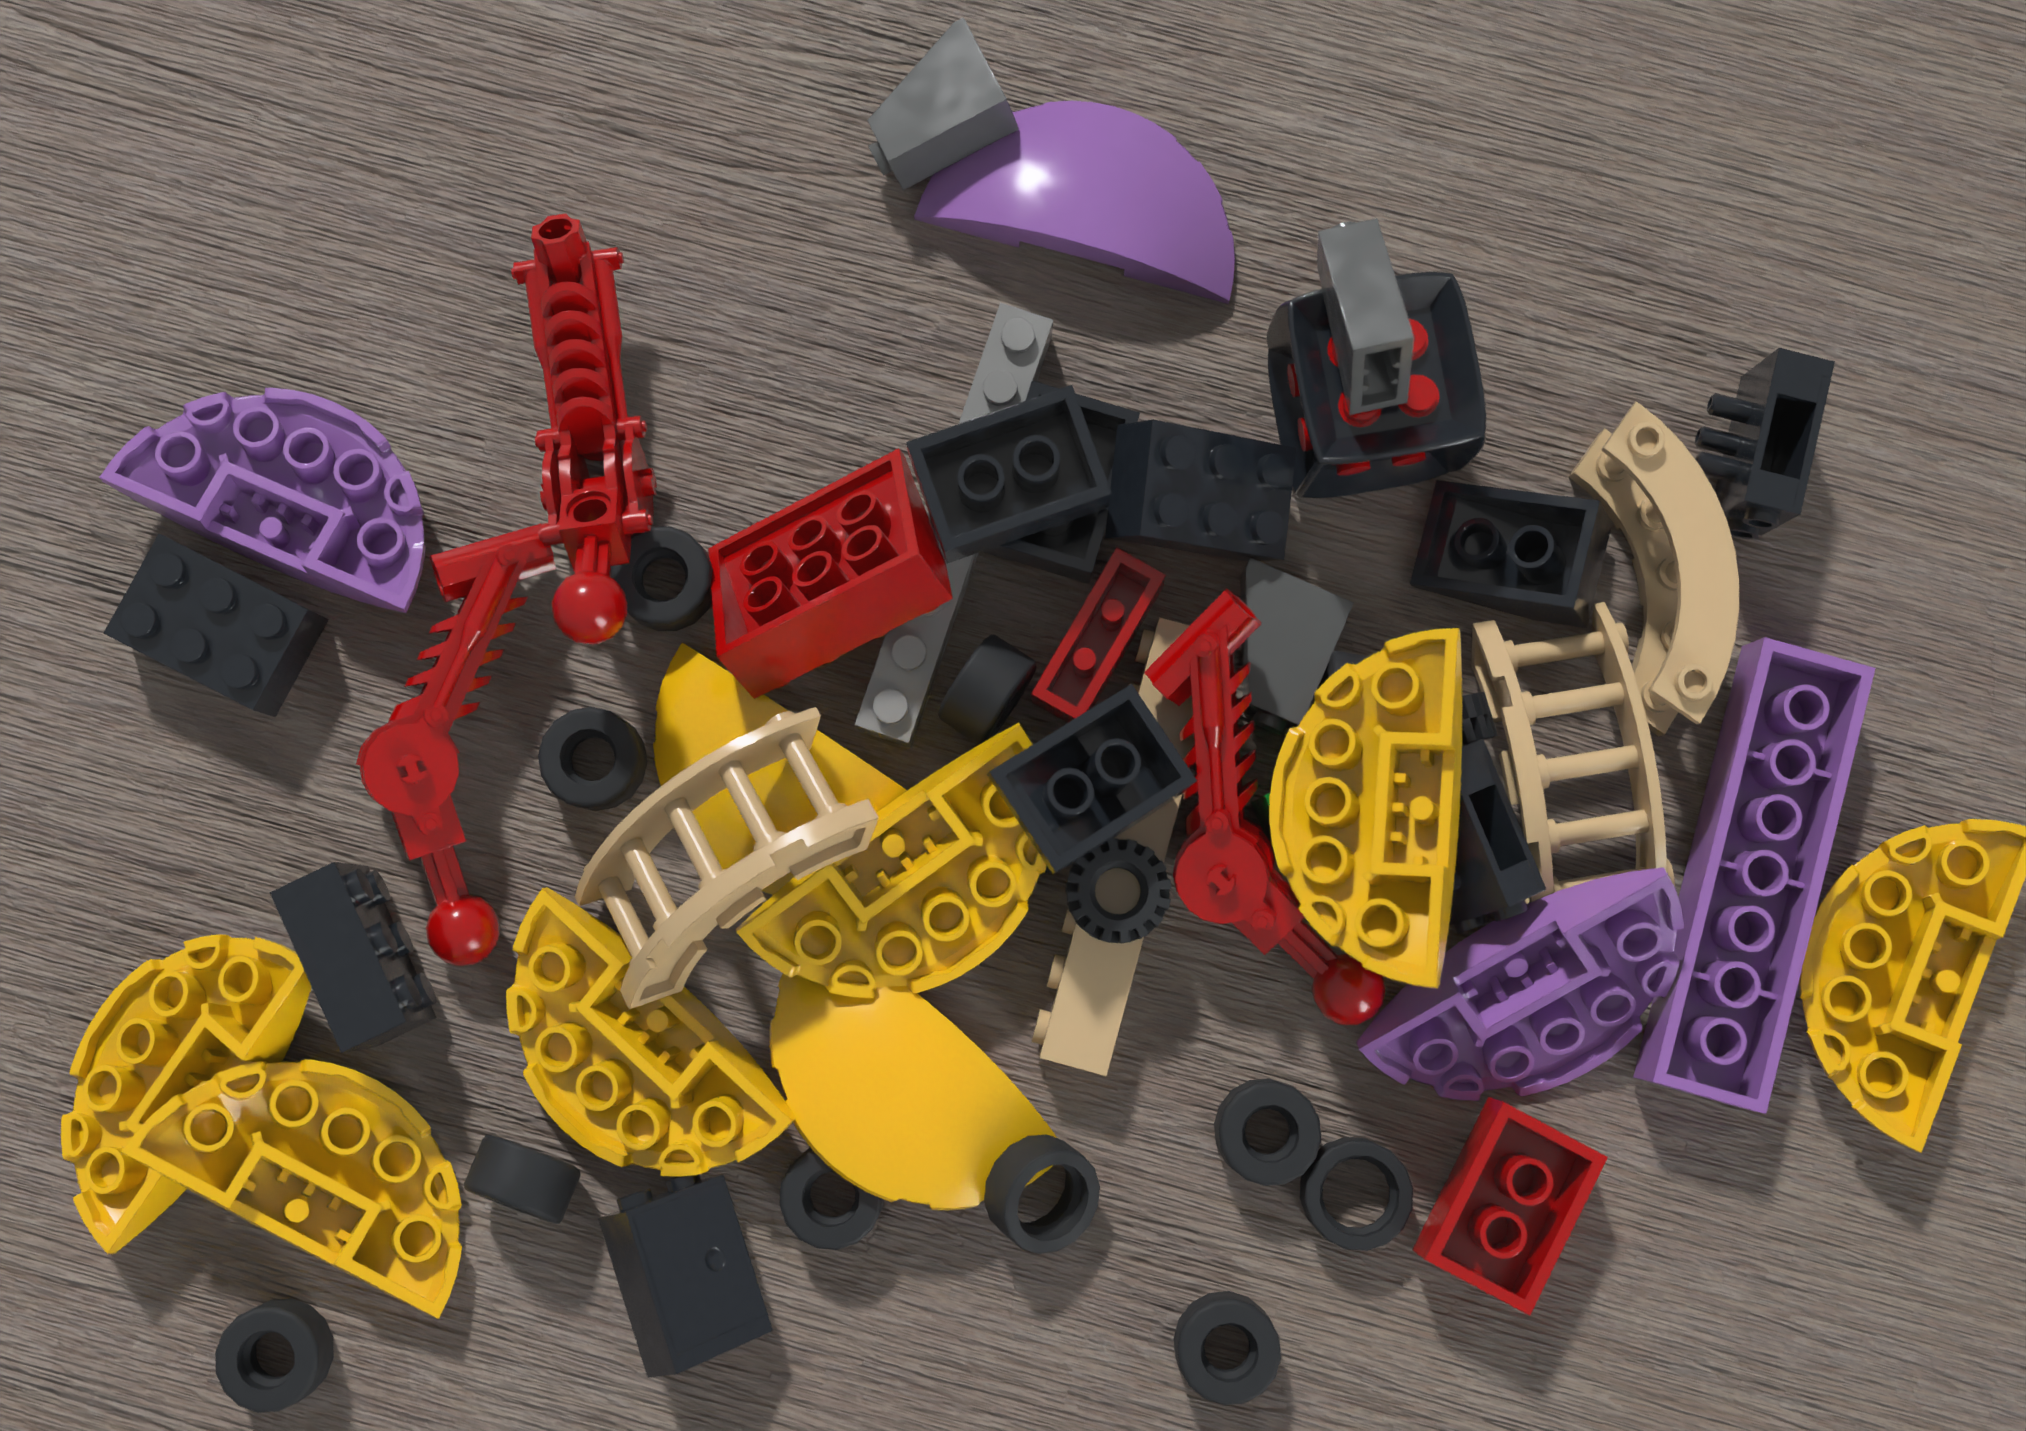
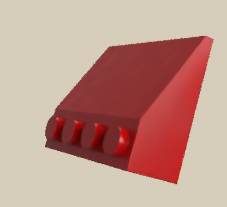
M899 448L708 548L709 558L713 567L711 591L717 658L754 699L775 688L787 685L791 680L823 664L835 661L841 655L872 639L880 638L890 630L922 614L930 613L940 605L953 599L945 559L906 458Z

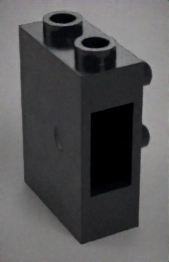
M1778 348L1741 376L1736 398L1718 393L1711 395L1707 404V412L1709 415L1731 420L1729 431L1725 432L1703 426L1696 434L1695 445L1700 449L1723 454V457L1702 451L1697 454L1695 460L1706 476L1717 479L1715 493L1727 519L1732 537L1757 539L1759 535L1762 536L1801 515L1835 361Z
M1484 739L1462 747L1457 855L1449 926L1454 925L1457 934L1489 922L1488 913L1493 914L1496 922L1523 913L1529 909L1525 899L1547 890Z
M723 1174L701 1179L700 1175L671 1178L665 1181L668 1192L655 1197L652 1196L650 1188L632 1193L616 1200L619 1208L618 1211L598 1218L647 1378L677 1375L773 1331Z

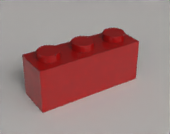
M1116 547L1031 693L1032 703L1067 723L1093 708L1163 589L1166 575Z

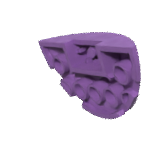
M1057 101L1012 112L1019 130L935 173L921 196L914 216L915 220L1018 248L1020 242H1025L1125 269L1124 276L1215 301L1228 304L1234 280V241L1222 205L1223 200L1213 180L1203 165L1195 160L1186 148L1177 142V139L1172 134L1150 120L1115 106L1084 101Z
M265 388L264 395L233 398L226 392H220L184 404L183 414L160 428L154 429L150 426L143 428L114 456L99 477L105 484L183 527L269 568L327 591L407 613L416 594L423 570L426 545H424L422 520L424 512L409 470L406 472L397 456L392 452L391 445L377 429L353 411L325 398L300 391L279 388Z
M1664 867L1630 871L1562 889L1528 903L1529 909L1523 913L1498 922L1494 920L1445 953L1439 989L1407 984L1375 1017L1356 1041L1359 1050L1373 1065L1401 1084L1405 1085L1410 1078L1417 1082L1432 1085L1440 1097L1456 1100L1479 1101L1480 1095L1484 1091L1512 1087L1519 1096H1526L1562 1085L1591 1071L1623 1049L1641 1032L1640 1016L1654 997L1661 996L1665 998L1674 982L1679 967V960L1674 952L1677 929H1684L1682 907L1676 889Z

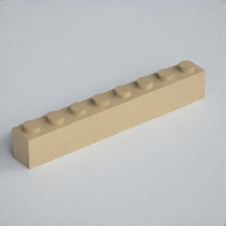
M1159 617L1154 632L1144 629L1139 643L1135 662L1145 664L1140 684L1129 683V685L1132 684L1183 759L1195 744L1194 733L1181 742L1179 732L1193 716L1192 694L1178 707L1174 702L1165 698L1152 685V682L1144 672L1189 625ZM1182 794L1115 838L1131 839L1138 841L1137 843L1145 847L1148 846L1155 852V856L1164 863ZM1109 869L1099 877L1096 883V899L1106 911L1113 914H1124L1132 910L1139 901V882L1131 872L1125 869ZM1067 908L1061 932L1071 935L1066 957L1057 954L1054 956L1046 987L1055 989L1056 994L1051 1012L1040 1009L1031 1042L1041 1045L1039 1052L1041 1059L1107 1077L1144 937L1128 943H1108L1098 940L1076 924Z

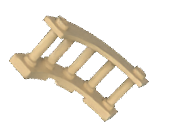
M1636 401L1613 433L1603 429L1597 435L1569 475V478L1582 487L1594 500L1601 501L1616 529L1621 528L1634 555L1632 563L1638 582L1640 605L1644 606L1642 637L1638 639L1632 668L1641 694L1649 730L1659 737L1666 734L1678 712L1696 725L1700 724L1718 693L1728 669L1736 638L1739 616V575L1729 525L1718 497L1705 473L1678 437L1660 419Z
M1605 602L1594 604L1592 633L1514 645L1511 640H1503L1495 620L1473 623L1471 667L1481 692H1485L1493 721H1502L1509 746V750L1501 751L1499 754L1506 794L1511 805L1520 804L1523 834L1547 889L1525 899L1527 904L1559 890L1594 879L1630 871L1664 867L1675 887L1673 868L1666 855L1664 814L1655 754L1641 694L1628 657V635L1623 623H1615ZM1594 655L1606 682L1604 685L1532 696L1529 691L1521 692L1515 673H1517L1518 667ZM1614 706L1624 747L1546 759L1543 754H1536L1530 725L1535 724L1536 719ZM1628 769L1634 811L1558 824L1553 819H1547L1543 789L1549 788L1550 782ZM1636 834V868L1558 881L1553 876L1552 854L1559 853L1560 846Z
M816 707L796 714L791 711L779 713L772 717L765 726L731 741L681 771L633 809L615 827L600 845L590 862L585 866L575 899L579 906L600 899H604L632 956L629 962L630 967L625 974L620 988V992L629 1009L682 991L693 967L707 951L703 939L717 925H719L720 929L730 928L744 915L765 901L766 898L762 889L790 872L799 880L831 863L867 850L879 817L869 799L849 806L844 803H838L809 751L821 717ZM784 758H787L818 814L815 820L786 834L782 831L777 832L747 776ZM727 787L756 844L753 848V853L728 869H722L692 811ZM673 827L701 879L698 886L699 891L685 901L678 909L650 856L651 851ZM635 879L656 919L653 925L655 932L650 938H648L625 892L632 889Z

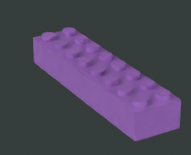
M1766 637L1741 647L1678 897L1682 907L1684 929H1677L1674 949L1679 960V967L1665 998L1657 996L1652 1000L1633 1078L1763 1114L1767 1113L1876 668Z

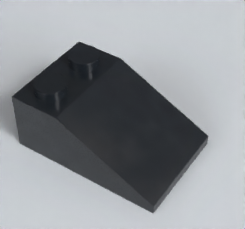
M1436 480L1410 584L1418 589L1531 620L1587 628L1612 522L1599 500Z
M1132 684L997 766L987 774L1052 874H1055L1178 798L1197 782Z

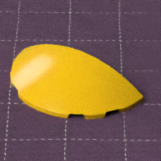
M1459 628L1427 630L1389 640L1384 643L1383 650L1367 657L1358 664L1347 663L1331 675L1315 691V702L1304 715L1299 726L1290 728L1285 737L1275 765L1269 801L1271 840L1278 868L1287 877L1300 903L1299 910L1311 926L1328 943L1338 946L1349 956L1361 962L1362 966L1392 980L1439 989L1449 929L1459 826L1462 761V663Z
M682 642L669 664L656 702L655 710L657 715L653 749L660 786L706 755L739 737L765 726L772 717L788 710L765 695L754 699L730 672ZM816 730L809 751L838 803H844L849 806L869 799L875 812H878L907 791L819 730ZM787 758L747 775L777 832L782 831L786 834L815 820L817 817V812ZM727 787L692 811L722 869H728L754 852L753 848L756 841ZM790 872L762 889V891L774 895L794 875Z
M1017 723L969 750L876 812L879 819L867 850L831 863L799 880L793 877L738 926L736 933L756 954L786 976L792 978L798 975L809 981L824 985L830 993L849 997L874 998L875 990L886 986H908L912 993H919L958 978L982 963L1008 939L1028 912V899L1034 890L1039 875L1045 873L1047 866L987 776L989 771L1033 745L1021 725Z
M1966 819L1958 824H1945L1934 827L1924 825L1905 831L1882 842L1877 849L1863 857L1855 865L1848 867L1830 887L1815 913L1799 978V994L1802 999L1808 1028L1807 1035L1814 1053L1826 1076L1835 1083L1840 1092L1852 1104V1108L1860 1116L1894 1141L1918 1153H1921L1961 1050L1962 1044L1958 1043L1993 948L1997 939L2004 936L2026 878V826L1998 820Z
M550 888L541 889L530 905L513 944L512 950L518 953L514 984L506 991V1009L509 1031L511 1034L519 1036L528 1064L523 1070V1075L544 1110L566 1134L596 1156L617 1166L625 1167L635 1164L645 1168L660 1170V1176L681 1177L700 1175L707 1172L710 1168L725 1165L735 1160L741 1162L765 1148L790 1126L796 1118L782 1095L744 1046L686 987H683V990L678 993L629 1009L620 992V988L625 974L630 967L629 962L632 956L622 936L607 924Z
M217 934L191 939L183 942L184 949L171 954L163 960L150 959L145 961L113 990L97 1011L78 1046L70 1068V1075L74 1076L78 1083L73 1110L61 1117V1146L63 1159L75 1165L77 1180L81 1190L80 1194L73 1197V1202L89 1232L107 1254L118 1252L146 1229L187 1190V1188L121 1153L135 1132L177 1094H184L192 1088L212 1079L213 1075L218 1072L258 1061H266V1063H279L283 1061L301 1022L312 987L296 951L282 944L255 937V939L232 938L229 935Z
M782 973L777 985L780 990L776 1002L775 1016L771 1020L769 1028L772 1068L777 1069L779 1072L781 1084L787 1097L786 1104L796 1118L793 1121L796 1129L810 1148L831 1169L848 1182L867 1193L889 1202L902 1199L913 1203L930 1205L931 1210L973 1208L984 1201L987 1177L995 1161L1010 1145L1027 1136L1047 1134L1057 1138L1038 1111L1007 1075L958 1027L919 994L912 993L908 986L877 988L874 998L849 997L830 993L824 985L809 981L801 976L795 975L791 978ZM1053 1165L1037 1172L1025 1187L1037 1180Z
M309 1059L301 1060V1062L279 1063L258 1061L239 1065L213 1075L212 1079L192 1088L184 1094H177L149 1117L121 1151V1153L255 1226L439 1319L449 1299L457 1276L462 1246L459 1243V1210L462 1203L452 1165L448 1160L444 1159L438 1144L431 1135V1127L416 1109L395 1091L363 1073L337 1064Z

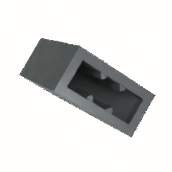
M964 17L954 22L867 120L877 139L876 142L868 145L881 173L884 176L893 171L903 190L1019 130L1007 98Z
M1378 219L1357 223L1343 222L1333 228L1318 231L1317 269L1349 415L1407 403L1414 335Z
M1250 558L1240 576V599L1253 611L1262 624L1241 644L1242 666L1250 662L1251 671L1242 682L1243 696L1252 691L1253 700L1246 708V711L1255 714L1253 717L1254 724L1273 733L1283 735L1285 728L1298 727L1307 713L1354 602Z

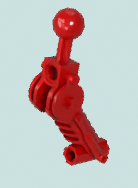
M565 213L547 216L543 222L532 227L531 240L535 248L533 249L534 260L514 262L511 273L513 279L517 280L518 285H526L534 349L543 369L551 429L538 430L535 436L536 447L539 448L541 453L545 452L542 461L543 483L541 487L543 491H540V497L544 510L548 512V523L541 524L538 535L544 546L564 544L572 568L575 571L574 575L566 577L557 588L551 603L554 623L566 637L574 642L597 645L613 638L622 628L628 610L625 592L616 580L610 577V566L629 564L632 534L651 531L654 517L653 496L657 495L655 491L657 482L653 468H648L646 457L639 438L645 437L647 423L645 420H642L641 415L628 417L620 363L623 337L613 270L622 269V263H624L623 253L619 251L618 247L592 251L589 241H586L580 220L572 219ZM585 458L593 461H604L605 476L590 478Z
M541 523L430 556L433 573L444 602L447 603L463 598V601L455 616L433 625L429 631V634L448 633L444 642L420 652L417 660L436 658L432 668L408 678L404 687L424 684L419 696L395 705L388 723L375 729L361 745L356 765L360 767L361 782L370 798L391 811L406 858L412 860L420 857L436 903L435 909L429 915L426 926L427 942L437 957L445 963L456 966L473 965L488 957L497 945L500 925L499 918L493 907L481 897L469 894L454 849V845L466 842L450 795L455 789L459 775L457 754L460 752L448 733L454 720L476 711L479 707L480 702L461 704L466 693L489 684L493 676L474 678L479 666L500 658L504 652V649L486 652L490 641L514 630L516 623L498 625L502 615L525 605L529 597L510 599L517 582L556 570L551 546H544L543 542L539 539L538 531L540 530Z
M1226 589L1144 672L1152 682V685L1165 698L1174 702L1178 707L1192 694L1193 716L1179 732L1180 742L1193 733L1195 736V744L1183 760L1188 767L1196 762L1197 773L1194 777L1197 782L1183 793L1185 800L1198 792L1199 801L1185 818L1186 839L1176 854L1173 869L1176 892L1189 911L1204 921L1218 924L1232 923L1264 955L1278 943L1313 978L1312 993L1314 1002L1323 1016L1339 1025H1359L1374 1017L1383 1005L1386 992L1383 976L1362 966L1361 962L1348 954L1337 955L1303 921L1305 917L1299 910L1300 903L1290 884L1273 868L1275 858L1271 841L1262 827L1244 817V806L1257 790L1258 778L1242 786V777L1256 760V749L1243 757L1240 756V748L1254 731V720L1239 729L1238 719L1252 702L1253 698L1252 691L1237 700L1236 689L1251 671L1250 662L1235 671L1234 651L1262 622L1239 597Z

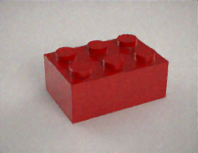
M1488 1097L1412 1251L1433 1265L1530 1316L1608 1157L1511 1105Z

